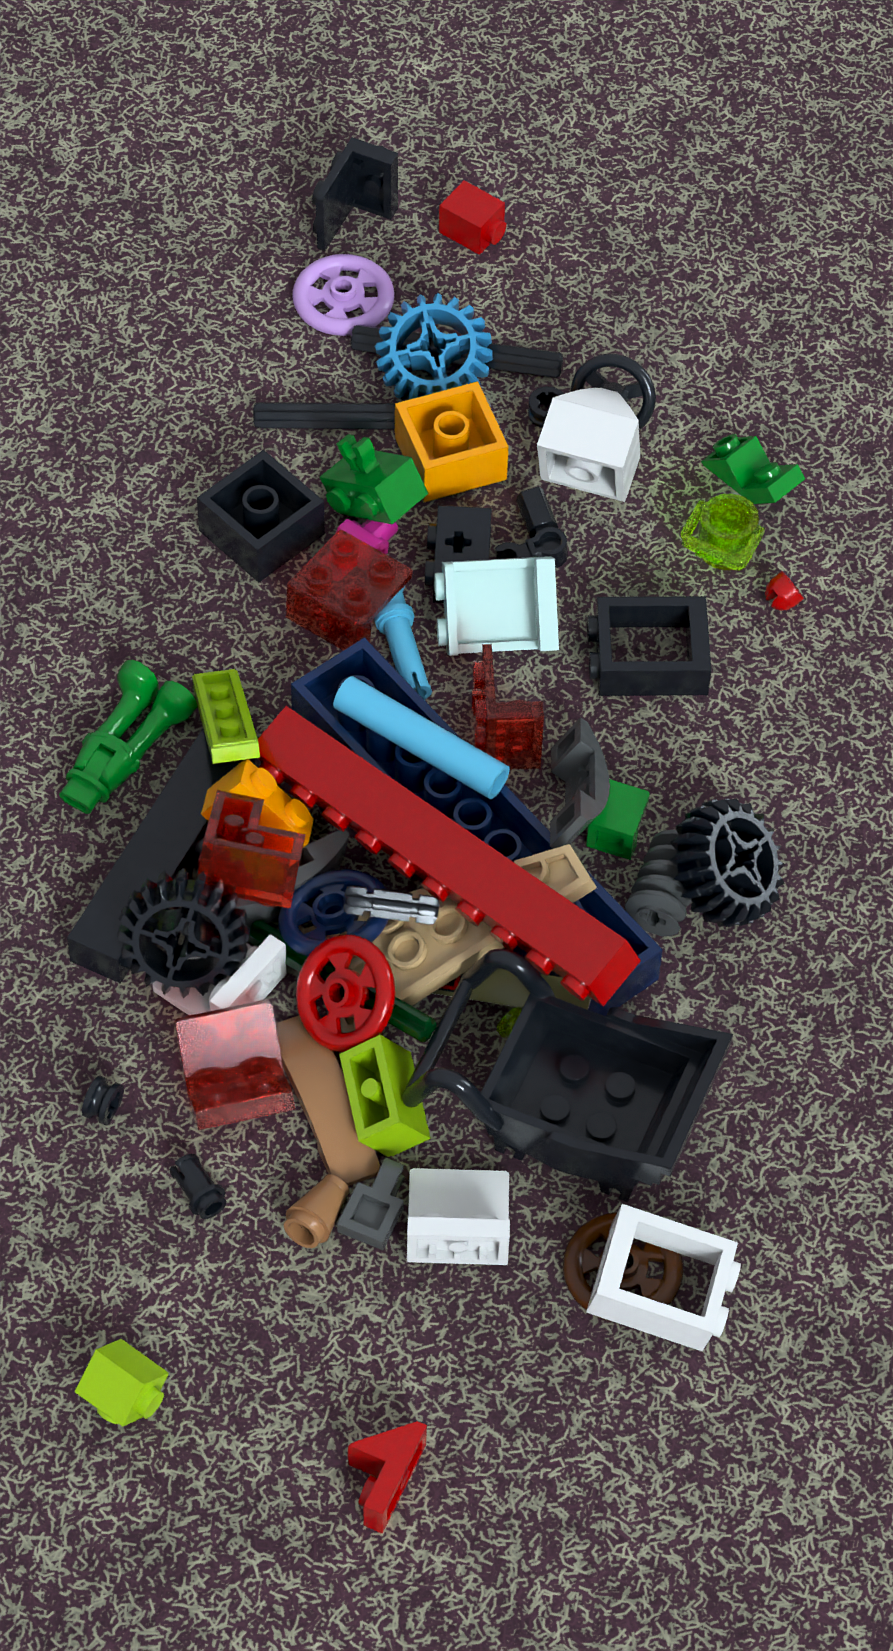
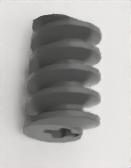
M664 830L654 835L649 844L650 849L643 859L644 864L637 874L638 879L631 889L632 894L625 904L626 912L644 931L662 937L678 934L681 929L678 922L684 920L687 914L686 907L692 902L689 898L681 897L684 889L681 881L673 880L678 875L677 865L670 861L677 854L671 841L678 836L677 830Z

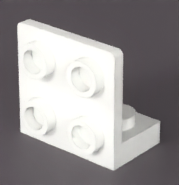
M271 934L259 947H252L246 943V946H248L246 958L239 961V969L232 976L227 975V978L221 980L216 986L210 983L209 990L204 996L195 987L190 988L189 995L184 999L178 987H171V990L163 995L161 990L162 983L158 981L152 984L153 991L227 1041L287 974L285 964L286 944ZM191 957L188 959H198L201 957Z
M413 1168L410 1170L407 1262L508 1265L510 1219L509 1173L507 1171Z

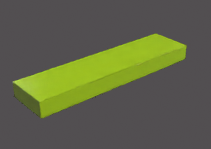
M229 669L194 674L192 676L193 690L212 763L260 758L259 742L238 671Z

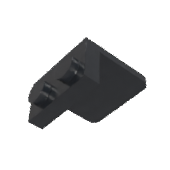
M351 137L343 152L338 151L335 154L331 163L330 173L325 181L320 180L317 183L312 195V204L316 205L313 232L317 234L318 249L326 251L353 207L390 220L393 218L398 210L397 152Z

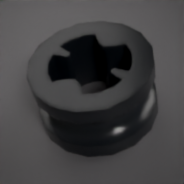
M548 386L533 391L529 397L528 406L530 421L535 426L543 428L548 411L541 410L540 405L544 404L545 408H547V405L551 404L553 397L564 393L560 389Z
M100 1075L97 1076L85 1096L82 1116L89 1119L93 1116H98L99 1123L106 1126L110 1124L121 1104L124 1086L117 1082L113 1085H108L107 1078Z

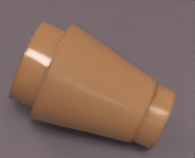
M328 1174L324 1176L322 1181L318 1182L286 1211V1221L284 1222L286 1234L295 1243L305 1248H315L319 1243L326 1242L349 1194L348 1185L335 1175Z

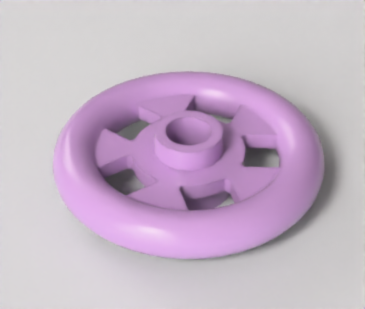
M335 254L320 258L308 265L297 277L292 297L297 313L309 326L326 334L349 336L352 334L355 325L376 327L388 316L394 302V287L386 271L375 262L357 255ZM341 271H351L359 274L358 278L355 279L350 276H340ZM320 277L328 280L322 290L312 286ZM375 286L377 297L365 298L364 287ZM339 290H348V292H345V293H341V292H338V291H339ZM323 301L331 310L326 314H322L314 306ZM357 308H361L364 313L354 318H347L345 312H350Z

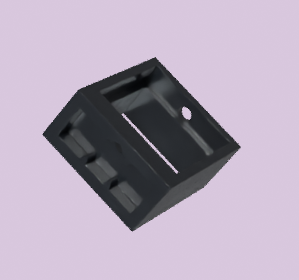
M706 596L597 597L596 615L587 616V641L596 642L597 652H589V679H598L599 696L708 695L711 678V657ZM685 627L688 661L612 662L610 628Z

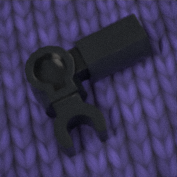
M538 486L521 491L516 498V503L530 539H526L525 543L520 545L514 542H505L495 547L496 558L551 556L555 558V568L562 566L568 558L567 538L564 532L558 529L544 490Z

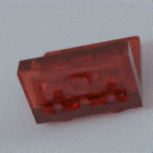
M339 530L287 583L286 618L343 651L363 638H366L370 643L372 620L412 578V569L349 533Z
M482 644V660L473 661L474 688H472L473 716H476V726L474 727L475 747L506 764L510 770L541 769L544 725L543 701L513 700L496 703L492 644Z
M260 1000L180 1017L175 1020L189 1106L198 1130L296 1110L292 1089L284 1075L274 1011L270 1000Z

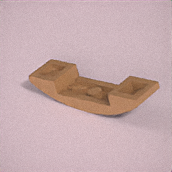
M299 1015L264 1027V1032L281 1070L285 1069L317 1140V1150L328 1174L341 1178L348 1186L377 1176L380 1164L374 1149L358 1141L344 1074L333 1051L318 1044L308 1034Z

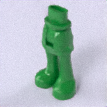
M135 660L125 661L117 674V682L122 696L104 723L95 732L88 733L82 740V748L75 760L74 766L66 774L68 782L59 793L60 798L65 803L85 814H90L98 802H107L110 794L140 768L139 761L151 745L168 728L186 721L192 716L197 708V701L187 688L177 682L166 681L159 690L157 678L148 667ZM154 701L149 714L126 743L120 738Z

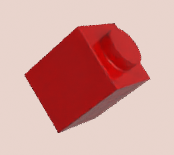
M463 180L439 205V233L480 255L490 244L496 245L506 231V222H504L505 202Z

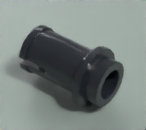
M187 1154L179 1158L175 1162L176 1166H171L170 1174L173 1179H176L190 1200L189 1209L195 1215H200L202 1219H209L219 1214L226 1206L224 1198L226 1192L222 1185L214 1184L201 1165L197 1155Z

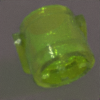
M720 494L712 497L708 502L701 499L698 501L681 531V541L685 548L696 552L695 555L702 558L704 562L713 568L739 571L743 570L752 559L764 535L765 528L759 525L758 510L750 500L736 494ZM700 521L699 534L697 539L691 535L694 529L696 528L698 522Z

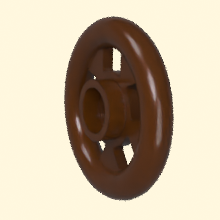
M617 1212L597 1216L583 1224L574 1233L565 1249L563 1275L566 1285L576 1302L586 1311L593 1289L587 1283L585 1275L595 1270L598 1271L604 1252L603 1250L600 1257H597L588 1248L600 1237L607 1241L611 1224ZM646 1243L642 1250L632 1244L627 1259L631 1262L632 1267L624 1270L619 1289L629 1291L638 1287L642 1297L669 1305L677 1295L683 1280V1260L681 1254L650 1243ZM648 1261L663 1262L662 1279L647 1278Z

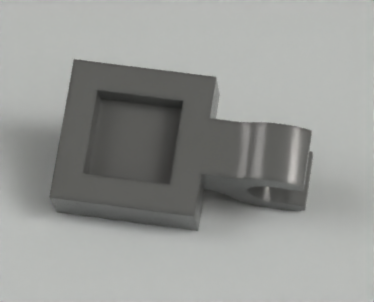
M385 1158L372 1187L357 1182L337 1223L338 1233L384 1250L404 1209V1200L396 1197L405 1179V1176L401 1175L404 1169L403 1164Z

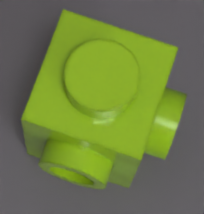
M119 1339L95 1350L75 1393L96 1407L98 1414L103 1419L123 1427L138 1419H147L154 1414L163 1400L164 1393L160 1390L169 1372L124 1340Z

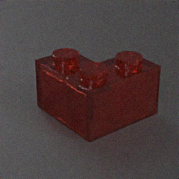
M217 790L203 841L197 876L204 871L206 875L205 883L210 886L222 880L224 884L222 895L236 893L237 898L255 901L263 906L291 908L305 834L261 826L260 820L264 799Z

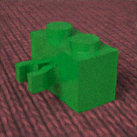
M352 434L346 435L336 444L343 458L320 476L327 492L326 499L336 512L391 525L428 495V491L412 457L377 451L374 449L370 438L363 437L357 442Z

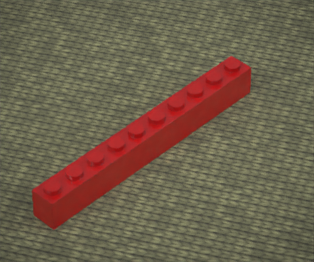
M285 706L258 738L260 758L258 759L261 761V765L258 768L267 770L274 777L278 786L283 781L292 787L289 790L290 793L309 809L315 804L324 809L322 812L323 817L340 831L344 832L347 827L357 833L354 836L355 839L374 855H377L380 850L388 854L390 857L387 861L405 877L410 879L415 873L424 880L421 883L424 889L432 896H436L439 901L444 902L447 897L458 904L455 907L458 913L473 925L478 927L482 921L493 928L490 934L508 950L513 951L516 946L527 952L525 958L539 972L546 976L551 971L557 973L563 978L560 981L561 985L579 1000L584 1001L589 996L604 1007L641 962L631 945L622 936L289 707Z

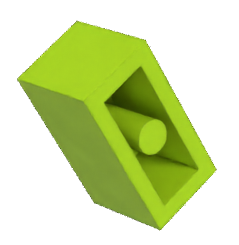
M378 1035L339 1054L357 1138L360 1143L390 1157L431 1139L423 1102L411 1108L407 1107L402 1101V1094L415 1070L410 1051L384 1036Z

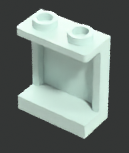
M545 556L442 562V573H434L436 600H444L445 618L437 619L438 646H446L449 656H458L461 653L539 649L540 651L559 650L555 558Z

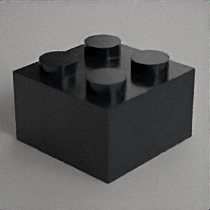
M265 450L259 452L197 497L199 531L258 583L325 534L324 500Z

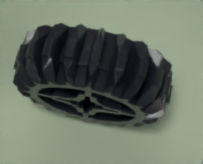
M726 798L718 801L717 799L710 800L686 813L685 820L676 825L678 836L671 841V844L677 851V854L670 861L677 865L678 875L673 880L681 881L684 889L681 897L692 900L691 912L702 913L704 922L717 923L719 927L747 925L763 917L766 913L771 912V905L780 899L777 889L784 884V881L778 874V871L785 864L778 860L777 851L782 846L774 844L772 840L774 828H766L764 826V814L753 813L751 803H739L737 798Z
M185 868L178 872L176 880H173L165 870L159 874L157 883L147 878L142 882L140 891L134 890L131 892L127 901L128 906L122 908L119 917L122 925L119 926L117 937L118 941L123 942L121 948L122 958L132 959L130 964L131 974L145 971L144 982L146 987L158 981L162 983L161 990L163 995L168 993L171 987H178L184 999L189 995L190 988L195 987L204 996L209 990L210 983L216 986L221 980L226 979L227 975L232 976L239 969V961L246 958L248 950L246 942H248L250 936L249 926L244 925L247 918L246 909L235 908L238 902L236 893L222 895L224 888L222 880L214 883L212 886L206 884L204 871L197 876L196 880L188 879ZM170 907H181L176 910L165 909ZM201 913L207 916L214 924L207 922L201 916ZM188 921L190 922L187 931L189 936L185 935L183 944L179 945V931H183L184 924ZM156 944L162 946L166 950V953L162 951L159 947H157ZM191 957H201L198 959H188Z

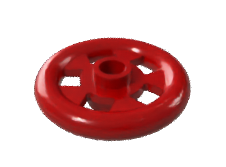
M349 934L331 937L316 946L306 958L300 970L296 987L298 1013L308 1034L321 1046L332 1051L344 1052L380 1035L387 1026L395 1002V982L390 964L382 951L369 940ZM353 955L361 958L366 963L361 975L348 967ZM330 961L335 967V971L324 981L320 973ZM342 986L344 987V990H345V994H344V998H343V999H342V996H341V993H340V988H341ZM369 987L376 988L373 1010L364 1008L365 1002L370 997ZM322 996L325 1007L329 1011L328 1015L321 1018L316 1006V1000ZM354 1016L355 1030L342 1033L340 1019Z

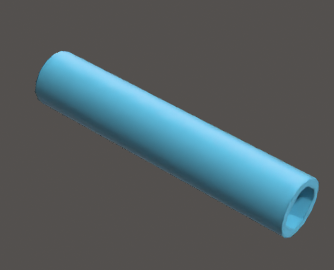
M354 676L347 678L338 689L333 707L339 712L489 799L497 796L503 788L510 772V768L506 764Z

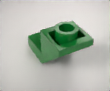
M736 434L728 435L717 441L713 445L714 452L701 461L703 466L751 504L776 503L805 480L798 464L778 465L777 462L770 463L756 436L737 437Z

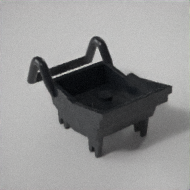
M493 949L484 954L461 977L402 1094V1101L407 1107L412 1108L418 1106L437 1088L449 1090L461 1100L478 1120L484 1123L488 1134L494 1137L495 1151L504 1154L507 1147H510L515 1151L513 1157L522 1161L525 1154L555 1170L598 1181L600 1192L610 1195L612 1188L620 1192L619 1199L628 1202L634 1186L639 1181L652 1186L653 1183L660 1185L664 1175L671 1177L729 1050L733 1034L639 1016L616 1007H610L605 1017L556 998L550 985L523 956L506 949ZM497 969H504L514 974L530 994L480 1092L462 1074L451 1069L434 1067L473 990L479 987Z

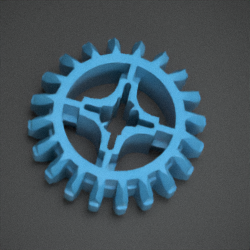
M439 293L435 294L433 298L434 303L426 304L425 297L420 294L417 297L418 306L412 308L409 303L403 301L401 304L403 316L390 312L388 321L392 327L381 326L379 330V335L384 341L378 342L375 345L376 354L382 356L376 363L379 371L386 372L383 376L384 384L386 386L396 385L394 394L398 399L410 393V400L477 381L480 385L477 377H488L489 367L485 363L493 360V352L487 348L492 343L491 334L482 332L485 328V321L482 317L472 319L474 315V308L468 305L459 311V299L455 296L450 299L447 305H443L442 295ZM435 324L449 326L457 330L462 336H458L457 333H442L436 328ZM421 327L422 334L416 342L408 344L407 349L400 351L405 339L413 331ZM429 337L432 338L434 347H437L440 353L438 356L439 367L436 366L434 357L428 351L430 348ZM469 353L463 366L457 372L447 377L446 370L452 362L461 359L462 354ZM411 367L412 371L425 370L432 375L434 380L416 377L408 372L406 368Z

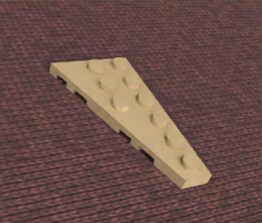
M570 844L514 861L518 866L572 903L597 888ZM424 888L408 892L412 893V898L418 899L419 894L432 896ZM449 897L444 902L439 901V913L435 924L415 923V918L409 917V922L389 919L382 933L372 942L382 951L390 964L395 982V997L411 1006L465 973L488 951L504 948L490 934L493 928L483 921L478 927L467 921L455 909L458 904ZM364 911L363 916L359 915L357 921H367L370 912ZM301 925L298 926L303 934L315 929L314 926L305 929ZM347 931L341 934L327 935V939L338 935H345ZM353 955L348 967L361 975L366 963L361 958ZM354 1016L340 1019L342 1033L355 1030Z

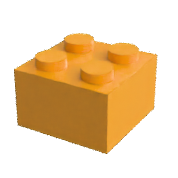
M478 381L395 403V439L402 455L412 457L428 491V495L423 498L424 502L507 480L509 446Z

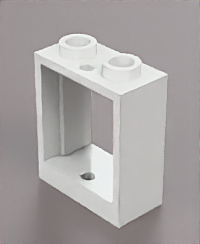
M622 1204L611 1224L586 1313L703 1351L712 1335L716 1337L721 1336L728 1317L729 1308L723 1307L721 1304L725 1291H733L740 1272L741 1263L733 1261L738 1243ZM633 1238L715 1265L701 1316L619 1289Z

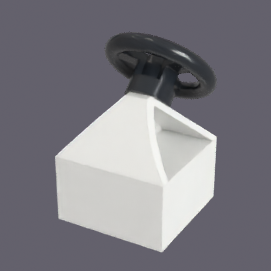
M619 354L595 356L586 361L577 370L569 393L553 397L537 443L541 480L625 502L640 459L639 430L652 417L656 403V393L652 379L639 363ZM604 367H617L629 372L638 382L622 386L619 383L607 381L597 370ZM588 382L593 388L584 389V385ZM643 396L642 407L635 416L627 402L629 399Z

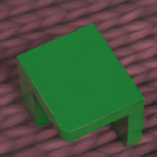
M609 779L610 789L607 804L603 811L588 826L586 846L631 860L637 846L639 824L649 802L650 793L647 790Z

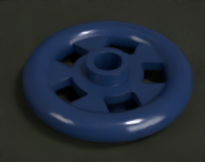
M341 869L318 874L293 891L284 901L278 918L281 937L292 950L307 957L316 946L327 939V935L341 934L347 931L349 935L360 936L373 942L382 933L389 919L369 916L367 921H357L359 915L346 914L343 910L344 893L347 886L350 885L367 887V892L373 893V888L387 889L377 878L362 871ZM318 896L313 903V908L307 905L310 900ZM312 921L315 929L303 934L298 926Z

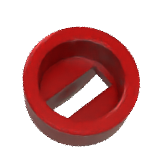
M783 571L773 577L766 585V600L770 601L775 598L771 604L773 609L780 611L788 610L804 599L803 595Z

